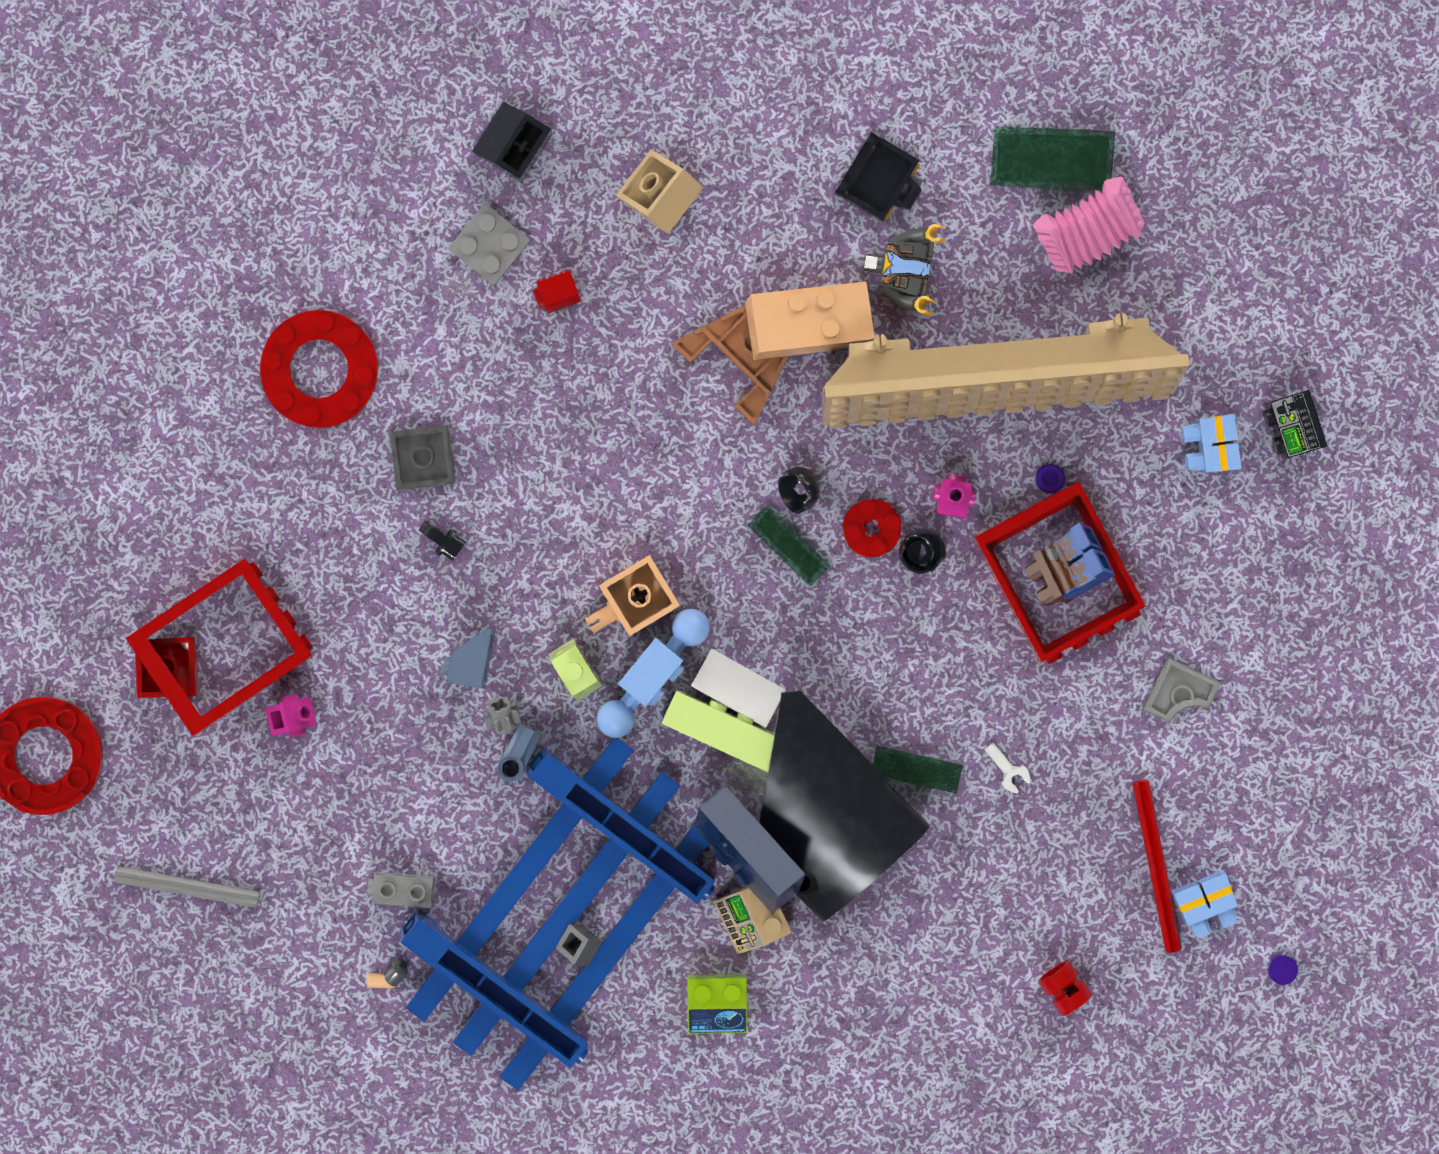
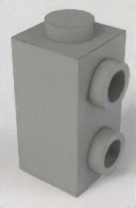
M376 872L374 878H369L367 895L372 896V904L431 908L434 901L435 876Z

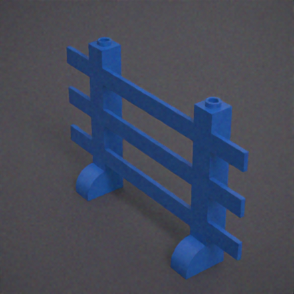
M619 738L612 739L583 778L545 746L537 753L526 768L529 778L563 804L457 941L449 937L439 924L418 908L400 930L401 944L435 968L405 1008L425 1022L449 989L456 983L482 1003L452 1041V1043L468 1055L472 1056L501 1017L521 1031L528 1039L499 1075L501 1079L516 1090L520 1089L548 1052L569 1068L575 1062L579 1064L585 1058L589 1051L587 1049L588 1041L569 1024L674 888L678 889L696 904L701 899L705 901L715 889L713 885L715 879L713 876L695 863L709 845L707 840L695 828V823L676 848L649 828L679 789L680 784L661 771L630 812H627L602 793L634 752L630 746ZM582 818L609 837V840L502 976L476 957L477 953ZM630 853L654 871L655 875L601 943L589 966H583L556 1003L548 1010L522 990L556 948L568 925L576 922L624 858Z

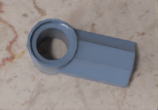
M520 723L518 724L497 766L498 774L504 781L512 782L522 777L542 736L541 733ZM508 760H514L519 765V772L514 777H509L503 772V765Z

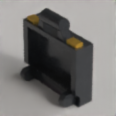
M871 132L839 184L835 195L880 222L887 221L893 211L891 209L892 206L911 210L922 189L910 177L919 168V160ZM905 184H907L910 188L901 202L897 200V197Z

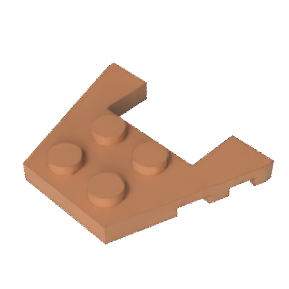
M744 305L708 325L675 340L671 345L691 363L713 342L755 383V386L734 406L754 425L788 356L753 360L747 313Z

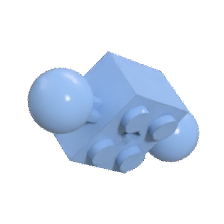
M685 609L679 612L672 623L673 636L666 644L657 637L653 640L618 683L619 686L627 691L620 700H612L605 703L599 709L597 724L603 734L611 738H620L627 735L634 726L635 717L633 711L641 703L646 707L649 702L653 705L657 703L666 691L662 688L668 679L674 682L684 670V667L680 665L684 659L679 655L687 646H697L708 637L710 624L704 613L697 609Z

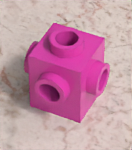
M949 474L948 479L943 478L940 484H935L932 501L937 502L935 514L962 519L967 518L968 507H974L976 490H971L972 483L966 482L965 476ZM952 490L956 491L959 495L957 501H953L950 498Z
M297 694L281 697V704L265 707L272 736L288 733L289 738L307 734L306 728L317 725L315 710L310 696L298 699Z

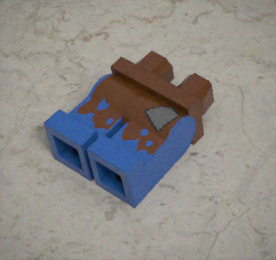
M1080 522L1070 528L1071 532L1059 540L1050 543L1043 550L1035 552L1033 554L1035 560L1025 567V571L1031 581L1038 582L1044 578L1047 583L1045 587L1037 591V596L1043 605L1050 606L1059 601L1069 603L1075 597L1115 576L1105 553L1101 551L1102 547L1091 526Z

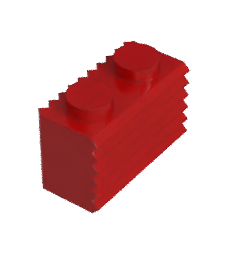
M568 270L565 273L560 272L559 275L554 274V277L549 276L548 279L538 280L536 283L538 288L533 289L539 308L545 307L548 314L581 302L571 272Z

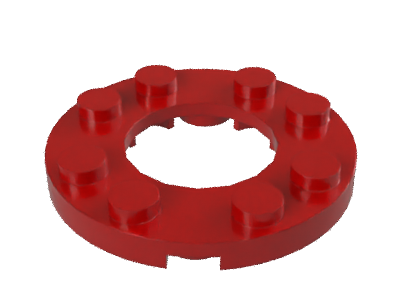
M306 311L285 320L268 338L260 360L261 382L270 403L284 417L306 427L328 428L349 421L358 415L368 404L378 380V360L370 338L354 321L332 311ZM324 340L331 342L342 350L347 359L348 373L345 383L336 393L328 397L314 398L305 395L297 389L291 378L290 366L294 354L301 346L310 341Z
M34 697L17 702L0 714V798L25 813L49 815L72 808L92 791L102 770L103 746L95 724L83 710L63 699ZM36 727H51L58 730L68 739L72 748V763L68 772L59 781L52 784H37L28 780L20 772L16 763V748L19 740L29 730Z

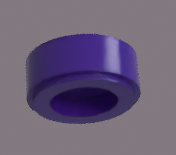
M1047 464L1038 469L1035 475V482L1042 492L1055 493L1064 486L1065 474L1059 466Z
M1280 954L1274 956L1269 961L1267 973L1275 983L1287 985L1297 977L1298 966L1291 957Z

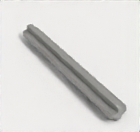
M121 866L116 868L114 875L116 883L248 907L258 906L260 892Z

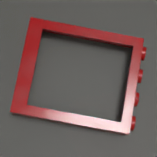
M1075 482L973 537L1039 662L1047 661L1048 664H1051L1064 657L1062 651L1073 647L1075 651L1090 643L1088 637L1096 633L1101 637L1116 629L1114 626L1116 622L1122 619L1126 623L1141 616L1140 610L1146 607L1080 482ZM1074 504L1084 523L1093 528L1102 547L1101 551L1105 553L1115 573L1113 577L1126 602L1056 640L1043 645L992 547Z
M245 558L125 638L193 738L312 658V654L309 651L314 648L304 634L300 637L293 628L297 624L288 610L284 612L280 610L276 604L280 600L271 586L265 588L259 579L263 576L262 572L254 561L249 564ZM242 575L295 653L200 716L147 638Z

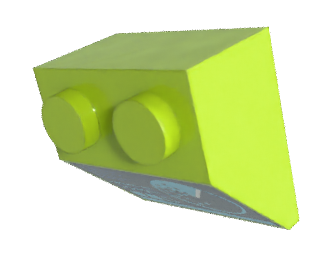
M746 974L687 975L688 1034L747 1033Z

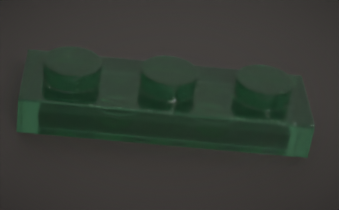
M768 504L747 525L810 587L831 566Z
M876 745L872 765L885 778L957 794L963 765L878 745Z

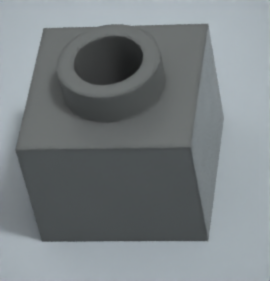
M569 924L555 949L574 965L589 966L602 941L585 926Z

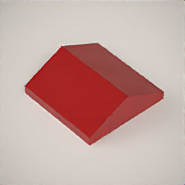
M195 637L148 639L187 696H197L198 660ZM135 654L137 699L165 697Z

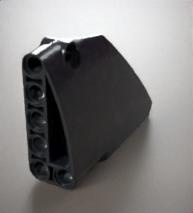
M801 691L781 692L759 823L805 875L808 876V883L800 888L799 893L796 895L824 922L853 900L893 865L927 832L930 825Z

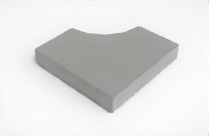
M1167 657L1142 710L1170 723L1174 716L1185 708L1198 706L1209 709L1221 682Z

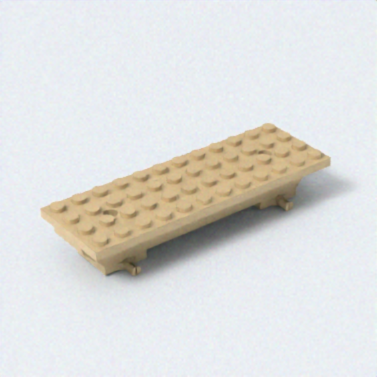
M1118 313L1113 320L1088 323L1084 335L910 350L909 339L887 340L885 335L881 334L879 337V334H877L874 341L849 344L847 360L823 387L822 423L836 429L846 427L847 423L859 422L860 426H870L876 424V420L887 419L888 423L905 422L906 418L917 417L919 421L935 419V415L947 414V418L963 417L964 413L976 412L978 416L993 414L994 410L1005 409L1006 413L1021 412L1024 407H1035V410L1041 411L1053 408L1052 405L1064 404L1065 408H1075L1081 406L1082 402L1092 401L1094 405L1110 404L1111 400L1123 399L1124 403L1140 401V397L1152 396V400H1164L1174 394L1190 366L1188 354L1179 353L1150 330L1149 318L1128 319L1124 313L1121 316Z

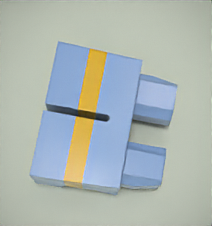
M1235 414L1200 419L1195 421V424L1181 428L1183 443L1198 441L1199 453L1185 455L1186 470H1202V473L1242 469L1238 443L1212 446L1214 443L1238 440Z
M1223 871L1197 880L1198 884L1192 882L1171 891L1184 924L1190 926V929L1198 939L1212 933L1207 921L1208 918L1217 915L1222 928L1238 923L1234 909L1238 905L1228 877Z

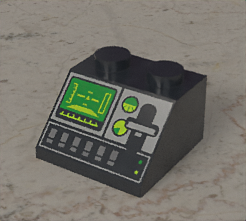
M1310 390L1265 403L1266 410H1263L1264 420L1268 427L1272 426L1275 434V438H1272L1273 448L1277 455L1281 454L1282 459H1288L1327 447Z

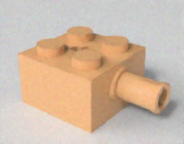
M649 555L599 585L608 600L606 602L607 605L590 616L585 617V620L589 625L600 619V622L590 627L594 634L617 620V622L622 623L628 635L631 636L681 605ZM637 587L640 590L646 589L648 592L645 596L646 602L644 604L640 601L634 602L632 600V597L635 595L634 589Z

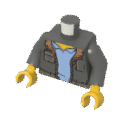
M933 224L929 228L911 229L894 236L890 243H886L883 256L866 253L863 271L880 273L878 286L883 288L884 295L897 307L918 311L927 317L932 315V313L925 310V306L928 303L936 304V301L926 296L934 243L930 241L944 243L946 239L937 238L936 234L939 229H946L945 226Z

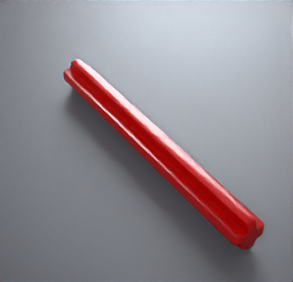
M1146 779L1137 780L1132 785L1164 947L1167 953H1174L1180 951L1182 947L1150 784Z

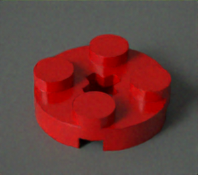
M867 499L853 505L846 513L842 524L843 536L847 545L852 551L863 557H880L890 552L896 546L901 536V520L895 509L888 503L878 499ZM877 521V528L881 531L878 535L873 533L871 536H867V529L863 527L865 522Z

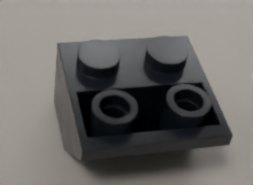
M503 102L475 145L472 153L522 184L552 137L553 132L551 128L529 114Z

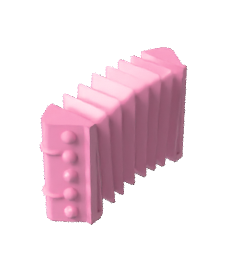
M1123 177L1104 181L1102 192L1095 190V197L1088 194V202L1081 199L1080 208L1072 204V212L1064 208L1063 215L1056 211L1055 218L1044 214L1034 223L1033 227L1037 232L1038 240L1041 241L1048 254V259L1052 262L1056 271L1072 274L1074 265L1082 269L1083 261L1092 266L1093 257L1101 261L1102 252L1111 256L1112 246L1120 249L1121 240L1129 243V235L1135 238L1141 236L1140 233L1145 222Z

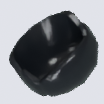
M791 468L785 471V475L778 479L779 494L783 503L791 512L800 514L815 506L819 499L820 488L815 475L807 468ZM798 483L804 486L805 493L799 495L794 490Z
M926 529L910 532L905 536L899 547L900 561L907 570L917 574L935 571L937 566L946 557L943 540L939 535ZM922 545L925 548V555L919 560Z

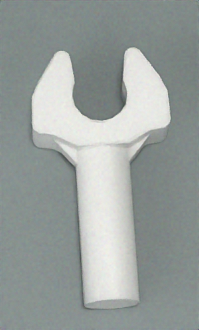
M991 743L984 749L1003 772L1001 785L1006 790L1013 793L1019 792L1016 786L1012 784V777L1014 775H1020L1026 783H1030L1029 771L1024 765L1020 767L1012 766L994 743Z

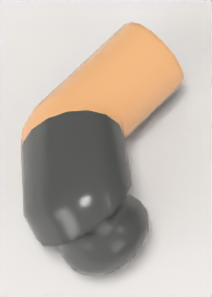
M395 959L391 962V968L385 974L368 973L367 988H395L406 978L408 972L406 962L402 959Z

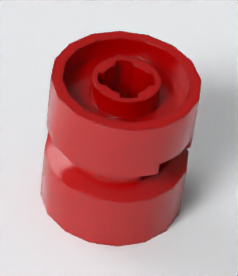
M1069 960L1059 963L1038 980L1048 996L1053 995L1052 1003L1062 1016L1070 1014L1081 1007L1093 995L1083 980H1077L1078 973ZM1069 987L1070 990L1064 993L1063 990Z

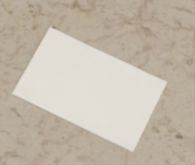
M712 648L691 687L734 711L753 718L754 722L765 728L780 702L781 692H785L784 688Z

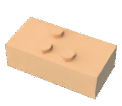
M866 282L750 294L745 302L753 360L849 349V344L874 341L875 338Z

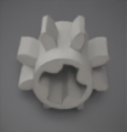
M496 698L489 703L487 709L483 710L487 729L494 728L497 734L510 733L515 729L516 723H521L517 702L510 704L507 698Z

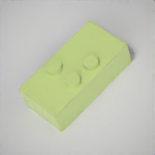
M676 689L661 724L768 772L774 733L753 724L754 719L739 712L735 716L726 712L727 706L714 699L707 703Z

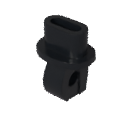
M426 520L419 528L422 534L439 545L436 548V554L438 556L443 554L451 561L455 559L465 544V541L456 535L457 531L454 529L444 534Z

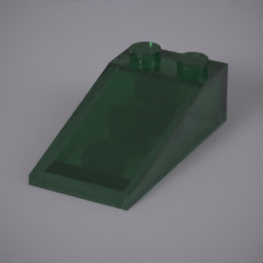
M994 127L990 186L1095 194V190L1102 192L1104 181L1112 179L1115 131Z

